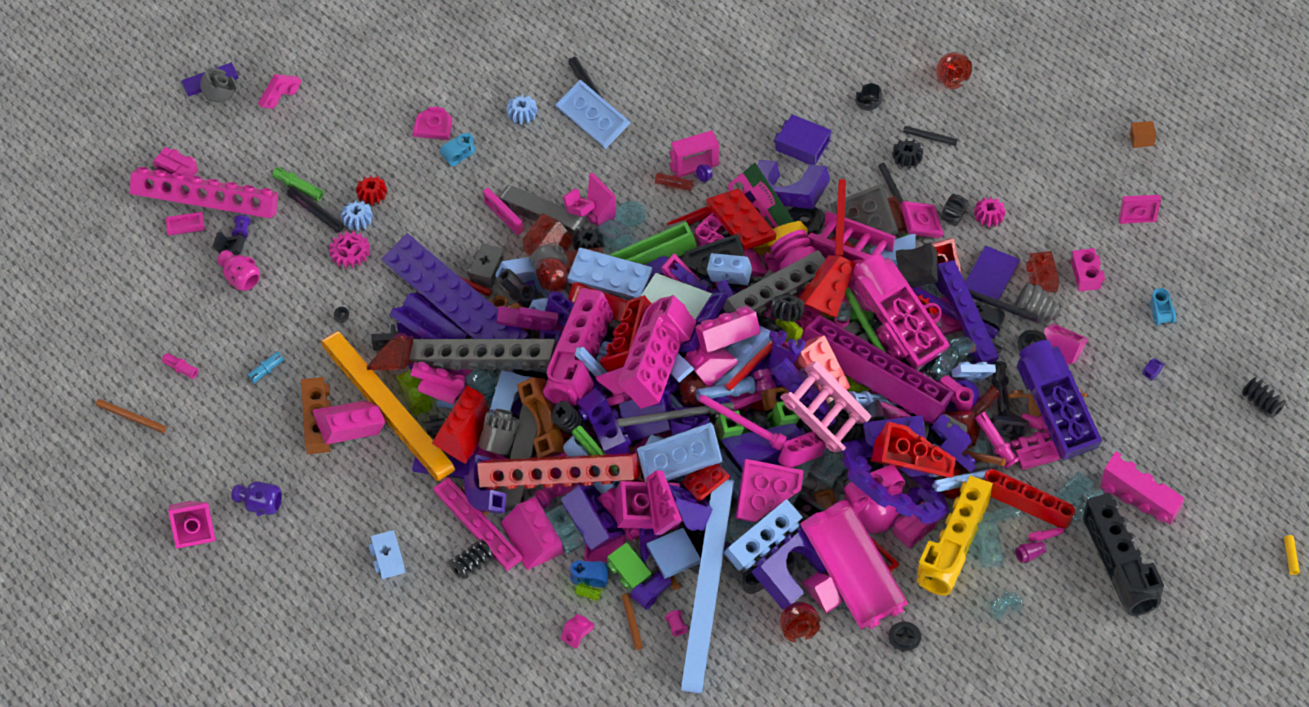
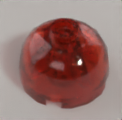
M958 52L945 54L941 57L936 67L939 81L950 89L961 87L963 84L959 83L965 79L968 80L972 73V62L967 56Z
M554 257L543 258L535 263L539 268L535 270L543 290L547 289L551 293L561 292L568 285V275L570 273L567 264H563L561 260Z
M690 372L678 383V390L682 395L680 399L687 406L691 404L696 407L706 406L697 400L696 390L707 388V386L693 372Z
M795 602L787 606L782 611L779 620L784 637L791 642H797V638L804 636L805 640L810 639L817 634L821 627L819 624L821 621L820 615L812 605L806 602Z

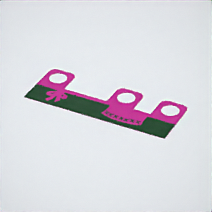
M755 162L728 185V189L731 191L736 182H741L744 187L743 194L750 190L756 198L752 205L760 210V215L763 218L767 215L775 228L794 222Z

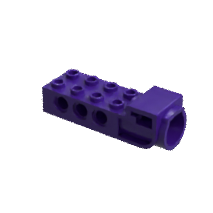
M1050 340L1038 341L1025 347L1019 353L1020 359L1016 367L1026 389H1030L1061 460L1065 461L1098 449L1102 439L1061 350L1057 346L1053 347Z

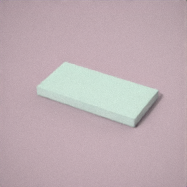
M655 273L641 296L645 295L651 303H654L660 298L674 295L686 306L691 316L696 319L712 293Z

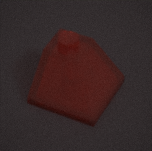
M405 333L394 335L366 366L367 370L404 369L410 363L409 356L413 344V336H406Z

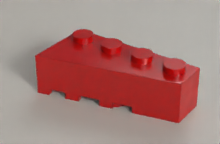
M645 295L629 300L619 319L621 324L613 332L615 337L612 343H608L605 349L607 354L605 357H601L599 362L607 372L624 367L643 315L652 304Z

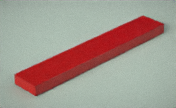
M839 179L837 192L835 256L843 257L845 179Z

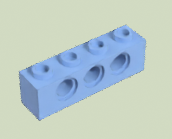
M786 499L723 553L738 571L744 567L749 569L756 563L754 558L758 555L763 557L771 550L769 546L772 543L779 544L785 538L784 533L788 530L792 533L800 526L798 522L803 517ZM775 521H780L783 528H778ZM760 533H765L768 536V540H763ZM746 545H750L753 548L754 552H748L746 550Z

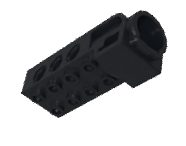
M1110 493L1087 499L1082 519L1119 600L1126 608L1128 615L1140 616L1157 609L1161 603L1164 583L1153 562L1149 564L1142 563L1141 553L1138 549H1135L1133 536L1126 529L1125 519L1118 512L1116 500L1112 499Z

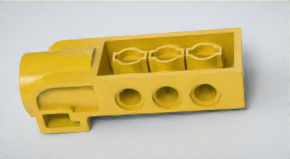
M971 475L967 482L963 481L960 497H956L954 501L953 513H949L945 523L947 526L945 530H941L938 538L939 542L928 541L920 558L916 580L919 586L941 596L949 595L952 592L966 560L967 552L988 507L993 483Z

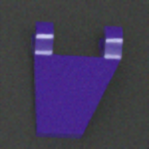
M771 330L769 338L772 342L769 369L786 357L794 364L798 355L805 347V341L798 339L796 345L795 340L789 339L788 348L790 350L781 346L787 337V333L779 330L778 335V332ZM773 374L772 379L776 386L782 387L783 384Z

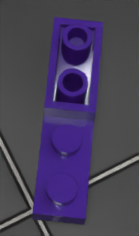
M787 357L774 365L770 370L792 394L796 392L808 377V374L802 368L798 370ZM815 383L799 399L806 408L820 393ZM826 400L813 413L820 422L831 410ZM835 418L832 420V422H831L827 427H829L830 425H832L833 423H835Z

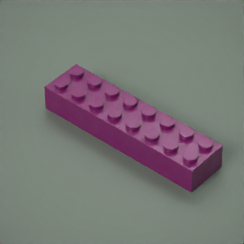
M821 315L817 316L806 327L801 339L806 342L825 335L844 374L851 377L856 383L869 387L872 392L886 397L888 401L902 406L905 411L914 413L917 416L923 415L924 422L934 424L945 411L954 394V391Z

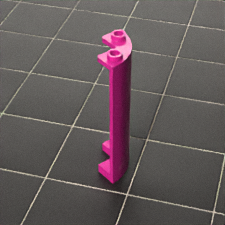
M848 499L839 501L827 510L815 513L800 523L860 629L868 627L871 630L880 624L879 621L892 614L895 617L904 612L903 607L908 605V602Z

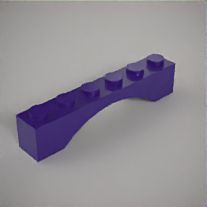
M955 260L937 264L938 282H935L938 291L948 299L959 318L966 340L968 355L970 354L974 358L971 363L987 362V365H991V363L999 359V355Z

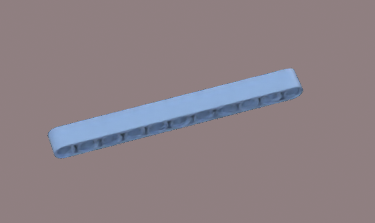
M730 479L711 492L709 505L713 510L706 524L681 691L702 694L734 487V480Z

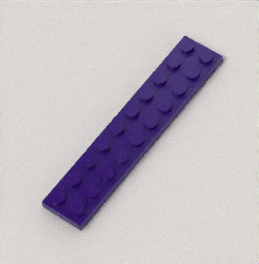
M408 233L381 258L388 267L472 339H530V336L520 327L497 324L498 309Z

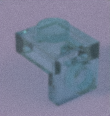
M1005 590L1001 598H996L991 607L993 610L992 618L1000 621L1009 606L1020 612L1023 599L1017 594Z

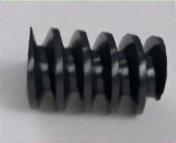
M1254 377L1243 388L1242 395L1247 397L1250 402L1253 401L1255 407L1259 406V410L1264 412L1266 417L1273 418L1283 409L1286 400L1279 402L1281 396L1273 397L1275 390L1267 392L1269 385L1267 384L1262 387L1264 380L1261 379L1256 382L1257 378Z
M562 400L558 402L552 409V422L569 436H573L572 431L577 426H581L584 430L587 429V419L584 421L578 411L567 401Z
M481 539V542L477 541L474 543V546H469L468 551L464 550L461 552V555H456L455 560L450 559L449 565L458 578L463 576L467 579L468 571L471 574H475L473 567L480 570L481 562L486 566L488 565L486 558L493 561L494 557L488 544Z

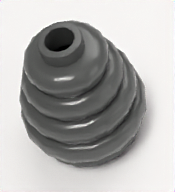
M1027 283L1014 304L1015 307L1039 315L1041 317L1039 322L1049 323L1051 320L1055 321L1060 313V310L1057 309L1058 304L1053 302V298L1048 296V292L1042 290V287L1038 284Z

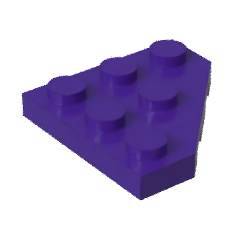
M923 415L863 423L865 443L871 448H874V442L887 422L905 425L919 436L926 438ZM899 468L903 471V473H905L909 477L931 475L928 473Z

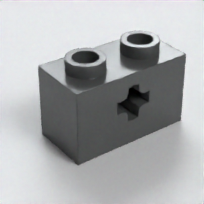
M482 243L480 249L475 252V261L473 265L470 264L468 275H470V281L492 288L496 280L495 275L501 262L504 261L503 248Z

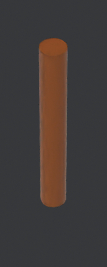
M967 450L962 453L963 456L968 454L976 461L1005 466L1006 464L1005 458Z
M625 593L621 597L635 650H640L643 646L630 596L628 593Z

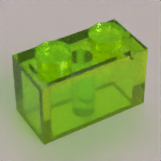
M411 369L396 376L398 389L415 417L431 410L432 406L430 396L418 391L421 380L410 375Z

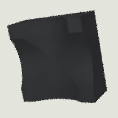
M931 242L915 249L896 250L897 268L911 288L938 282L937 250Z

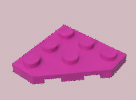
M745 459L735 519L755 523L786 499L795 495L801 490L803 470Z

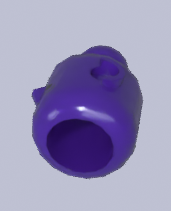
M254 481L248 488L241 484L235 485L232 489L231 499L236 503L244 502L246 510L256 513L257 516L263 514L274 515L280 508L282 491L278 485Z

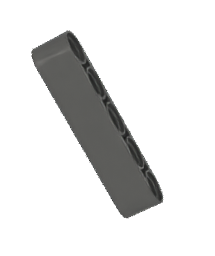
M507 185L498 197L512 212L571 237L575 235L576 230L580 231L585 223L584 217L567 213L565 207L511 185Z

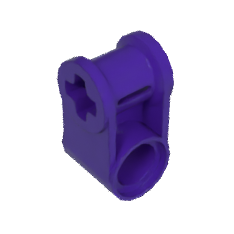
M560 292L549 293L544 311L558 313L557 322L565 326L574 303Z

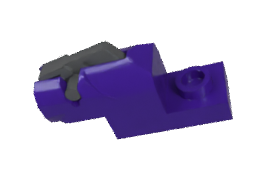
M942 414L932 425L931 429L941 440H945L941 448L956 458L961 465L972 473L977 467L974 465L976 461L968 454L962 455L971 444L969 434H967V426L946 414Z

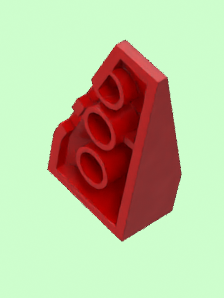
M892 422L885 424L875 440L871 462L888 466L894 465L898 468L948 478L953 476L956 458L938 446L928 442L923 436L913 432L911 428Z

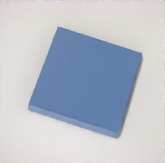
M684 528L647 543V548L664 579L701 562V558Z

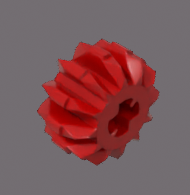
M372 175L369 178L363 176V181H358L356 187L358 200L364 201L365 205L370 203L373 206L374 202L380 205V200H385L387 194L384 179L380 180L379 176L375 178Z

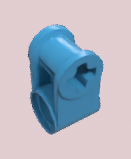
M462 133L440 148V154L450 166H455L474 154L473 136L470 133Z
M1164 288L1155 289L1150 301L1155 325L1159 326L1160 323L1167 322L1176 323V312L1169 292Z

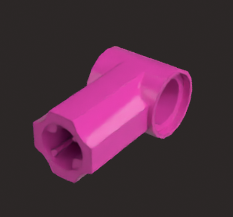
M949 375L944 376L939 383L954 391L950 400L955 403L956 408L963 412L970 410L973 403V391L967 387H962ZM961 398H967L968 400L962 401Z

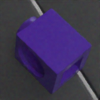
M596 389L577 401L580 409L578 410L579 415L584 421L587 419L592 425L611 412L606 398Z

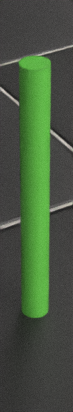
M847 288L845 296L873 346L886 352L850 288Z

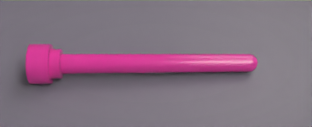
M705 395L699 396L701 403L769 440V443L776 450L779 451L784 445L787 437L781 433L772 434Z

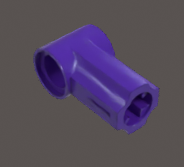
M658 571L644 584H638L632 590L630 596L647 610L656 602L657 597L671 585V580L669 577L664 579L661 571Z

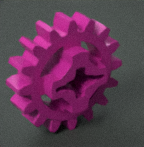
M345 231V235L342 236L339 233L338 239H332L333 243L329 245V253L332 261H337V266L344 264V269H346L348 265H351L353 269L355 264L361 266V261L366 262V256H370V245L367 238L362 237V233L356 235L355 231L351 234Z

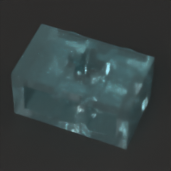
M563 504L546 513L567 554L585 545L579 530L567 510L564 509Z

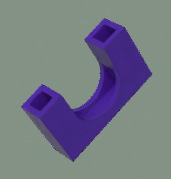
M759 160L757 164L784 206L814 209L830 182L827 166L810 164L799 181L789 186L778 187L774 186L780 177L777 161ZM750 190L744 194L750 202L753 203L756 200Z
M801 524L794 530L796 533L793 536L791 534L787 535L781 541L783 544L780 547L776 545L768 552L770 554L768 558L764 556L755 563L757 567L752 571L782 610L791 605L804 593L787 570L786 559L789 552H797L805 556L817 572L822 574L827 572Z

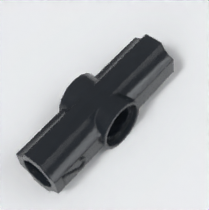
M506 269L498 276V282L509 292L511 299L518 301L524 308H529L533 300L540 299L534 293L533 287L526 285L511 269Z

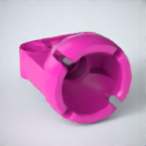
M889 465L869 473L872 475V479L878 484L885 486L887 492L892 496L902 493V486L905 484V481L896 466ZM850 482L844 488L846 493L845 500L848 499L863 526L867 527V533H882L894 526V522L900 515V513L896 512L895 507L888 505L885 508L878 505L853 482Z

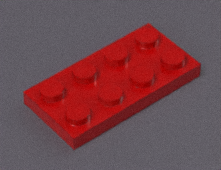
M739 188L706 199V205L731 236L739 235L743 250L776 240L774 230Z

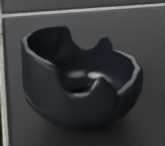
M874 83L864 84L862 90L856 92V105L866 111H872L879 107L883 99L881 87Z

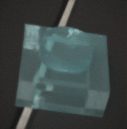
M967 336L950 340V348L958 355H967L976 351V344Z

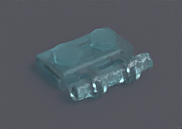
M1078 472L1053 496L1072 504L1076 509L1073 518L1078 520L1083 517L1086 502L1083 504L1080 500L1084 496L1089 499L1104 493L1100 489L1094 493L1091 490L1094 487V483Z

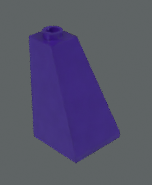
M795 423L765 429L772 434L781 433L787 437L786 441L806 434L803 428L798 429ZM754 432L731 436L721 440L727 457L741 473L745 459L780 465L778 459L782 448L779 451L776 450L769 443V440Z

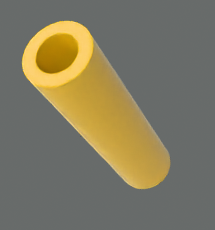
M1287 535L1284 537L1289 574L1297 575L1300 571L1293 535Z

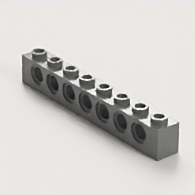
M414 339L409 360L412 364L414 362H423L435 369H488L492 371L496 369L509 371L513 369H523L526 371L541 369L547 371L558 343L555 339Z

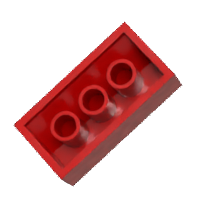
M467 385L432 442L433 445L464 464L467 463L479 442L481 431L484 428L483 423L486 412L490 411L484 395Z

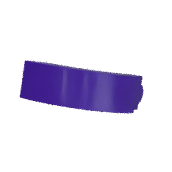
M476 454L471 455L469 475H464V488L468 502L477 510L494 514L505 513L506 493L486 490V487L479 486L477 463L483 460H491V458Z

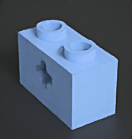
M713 253L710 255L707 267L711 282L728 280V283L748 285L752 271L748 257Z
M394 530L371 536L372 544H369L371 556H376L377 561H373L376 573L380 572L382 579L405 573L403 559Z

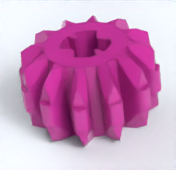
M991 196L989 199L983 197L981 201L976 203L974 208L976 222H980L981 226L987 224L988 229L991 224L997 227L998 223H1002L1006 214L1004 203H999L998 198L993 200Z

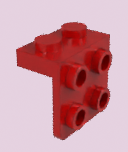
M717 463L690 473L681 483L700 501L728 480L730 476Z

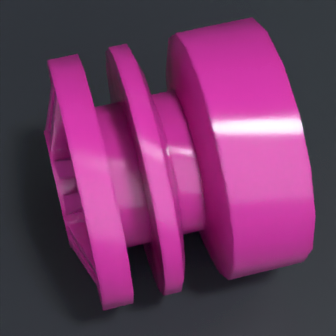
M796 230L778 239L770 248L772 254L775 255L776 261L781 262L779 265L781 270L816 251L814 247L809 246L811 241L807 238L805 230Z

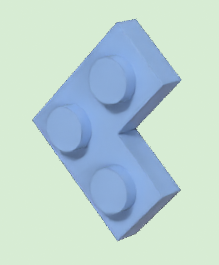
M961 362L951 371L952 377L965 378L976 383L995 373L996 369L995 365H987V362L976 364Z

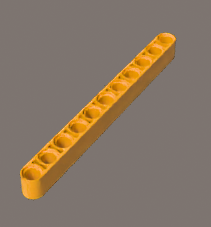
M339 331L321 340V344L328 355L369 402L379 406L385 422L437 482L455 471L448 457L440 448L432 444L433 440Z

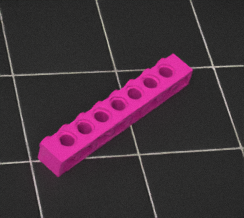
M138 167L131 172L130 194L265 218H272L277 213L278 192H273L269 188L256 189L252 185L238 186L237 183H221L217 179L203 180L199 176L186 177L182 173L168 174L164 170L151 171L147 167ZM148 179L153 181L154 186L149 183ZM166 182L171 185V189L167 187ZM183 185L189 188V192L184 189ZM201 188L206 190L207 195L202 193ZM219 191L224 194V198L219 195ZM236 194L242 197V201L237 199ZM254 197L259 199L260 204L254 201Z

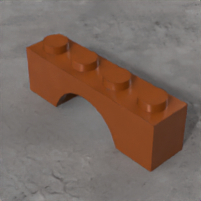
M532 377L517 384L522 403L532 412L537 424V435L533 442L538 458L553 457L565 452L563 448L564 441L560 428L551 420L553 404L543 395L546 380Z

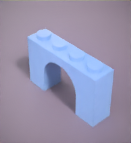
M530 257L502 261L495 275L498 278L501 272L511 269L524 283L534 280L537 290L545 298L533 300L529 309L544 311L549 293L560 292L568 299V294L554 280V277L546 278L532 266L534 262L529 260Z
M501 370L490 411L495 412V409H503L511 412L514 402L520 398L517 384L532 377Z

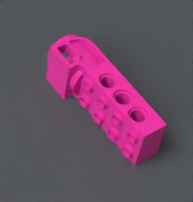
M881 253L854 269L853 274L855 277L851 284L864 303L870 305L881 323H889L909 353L905 358L915 370L948 349L950 344L890 258L884 259Z
M581 288L547 368L548 380L544 387L543 395L552 403L557 404L563 400L572 406L578 405L577 401L592 391L594 382L589 375L590 370L584 365L583 361H580L575 356L577 347H584L594 358L599 353L601 341L606 336L609 322L613 319V312L602 291Z
M674 295L660 298L646 309L618 380L619 385L641 409L660 402L680 345L690 340L696 324V320L691 316L686 306Z

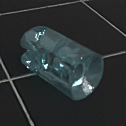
M948 349L938 356L932 367V371L938 375V378L942 379L951 373L958 360L956 349L952 357L947 356Z

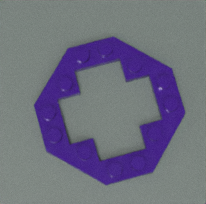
M865 438L843 443L846 448L840 452L845 456L843 462L845 468L849 470V480L878 505L885 508L888 505L896 508V512L911 517L913 514L920 522L925 524L947 518L950 510L943 491L936 492L935 488L932 487L934 481L937 480L936 478L928 475L911 477L921 486L917 494L926 503L916 505L908 495L903 493L892 496L887 492L885 486L878 484L872 479V475L869 474L872 467L865 458L872 457L873 448L865 443Z

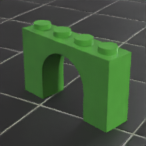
M784 401L777 402L767 418L771 423L769 428L792 423L797 425L800 419L793 410L785 406ZM722 414L719 415L714 425L720 449L724 448L722 439L750 433L746 427Z

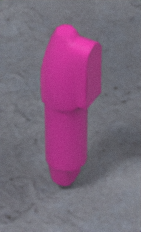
M1061 527L1030 533L1028 541H1043L1044 539L1058 536L1064 533L1065 530Z

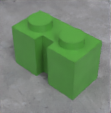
M627 542L607 557V567L613 574H619L621 577L619 582L626 590L629 588L632 592L638 584L644 583L651 578L652 573Z

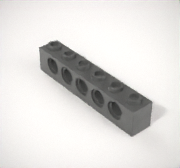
M817 250L727 298L723 309L726 313H732L737 311L739 307L746 306L754 310L756 315L760 316L771 307L774 297L779 295L796 296L800 291H805L804 288L814 279L815 273L823 264L825 258Z

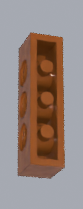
M324 377L301 379L304 437L307 455L331 452L330 445L334 443L325 444L321 432L316 433L320 429L312 412L314 409L331 407L330 400H327V396L330 395V386L325 384Z

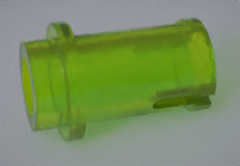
M578 582L575 594L579 598L583 596L596 602L599 601L602 589L585 585V582Z

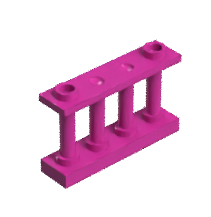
M829 211L825 215V229L820 235L810 233L807 237L811 241L809 246L814 247L816 251L819 250L824 258H827L829 255L835 256V241L829 240L827 237L833 230L836 231V214ZM844 218L843 258L850 261L867 260L876 254L882 253L883 250L893 252L895 236ZM849 237L859 240L854 248L844 245ZM866 243L876 246L871 255L861 252Z

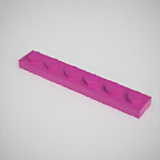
M449 477L433 488V492L474 537L479 542L483 539L492 550L493 557L506 571L522 561L521 554L480 510L470 505L466 495Z

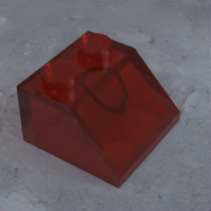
M542 213L522 239L523 251L531 255L539 246L552 244L561 246L564 249V253H566L573 244V237L558 220Z

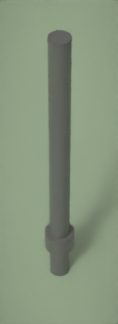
M733 402L721 403L726 408L734 410ZM708 406L621 418L617 419V426L622 427L708 413L715 415L719 414V412Z

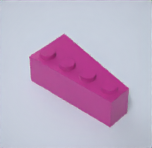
M1115 451L1104 469L1100 488L1105 493H1110V495L1113 494L1120 498L1124 503L1136 506L1141 512L1155 516L1160 522L1171 525L1182 508L1184 497L1164 483L1159 485L1148 472L1143 474L1135 468L1137 466L1132 461L1127 463L1120 458L1122 455Z

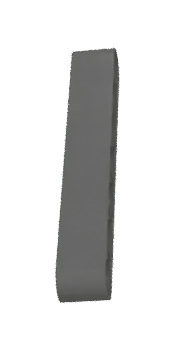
M524 404L522 405L510 459L534 457L535 445L533 439L537 435V424L532 412ZM517 469V476L523 478L522 471ZM517 485L515 489H505L504 486L503 493H506L505 511H512L518 504L524 501L526 493L524 485Z

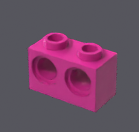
M1095 248L1072 251L1070 262L1078 292L1101 289L1105 276L1103 270H1100V256L1096 255Z

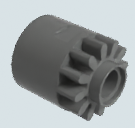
M495 409V412H486L483 423L484 428L481 431L478 446L493 453L510 454L515 438L514 434L519 423L518 418H514L512 412L503 409Z

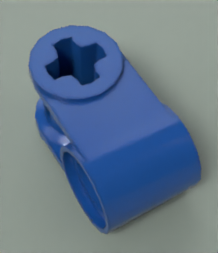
M579 560L571 564L570 580L573 584L594 587L607 586L609 572L607 563Z

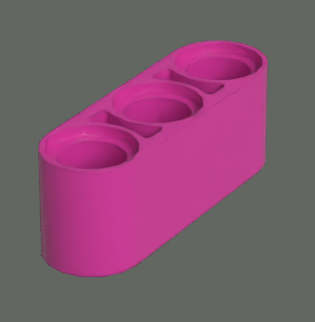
M814 431L784 442L778 461L785 467H795L821 457L826 443Z

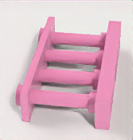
M818 361L808 363L804 368L808 373L806 380L794 394L789 392L782 394L780 398L788 409L793 410L826 443L825 446L830 451H844L846 447L840 442L855 423L867 422L872 416ZM815 381L822 387V391L806 408L799 399ZM830 395L836 404L820 422L813 413L825 398ZM844 409L849 414V419L834 436L827 429V426Z

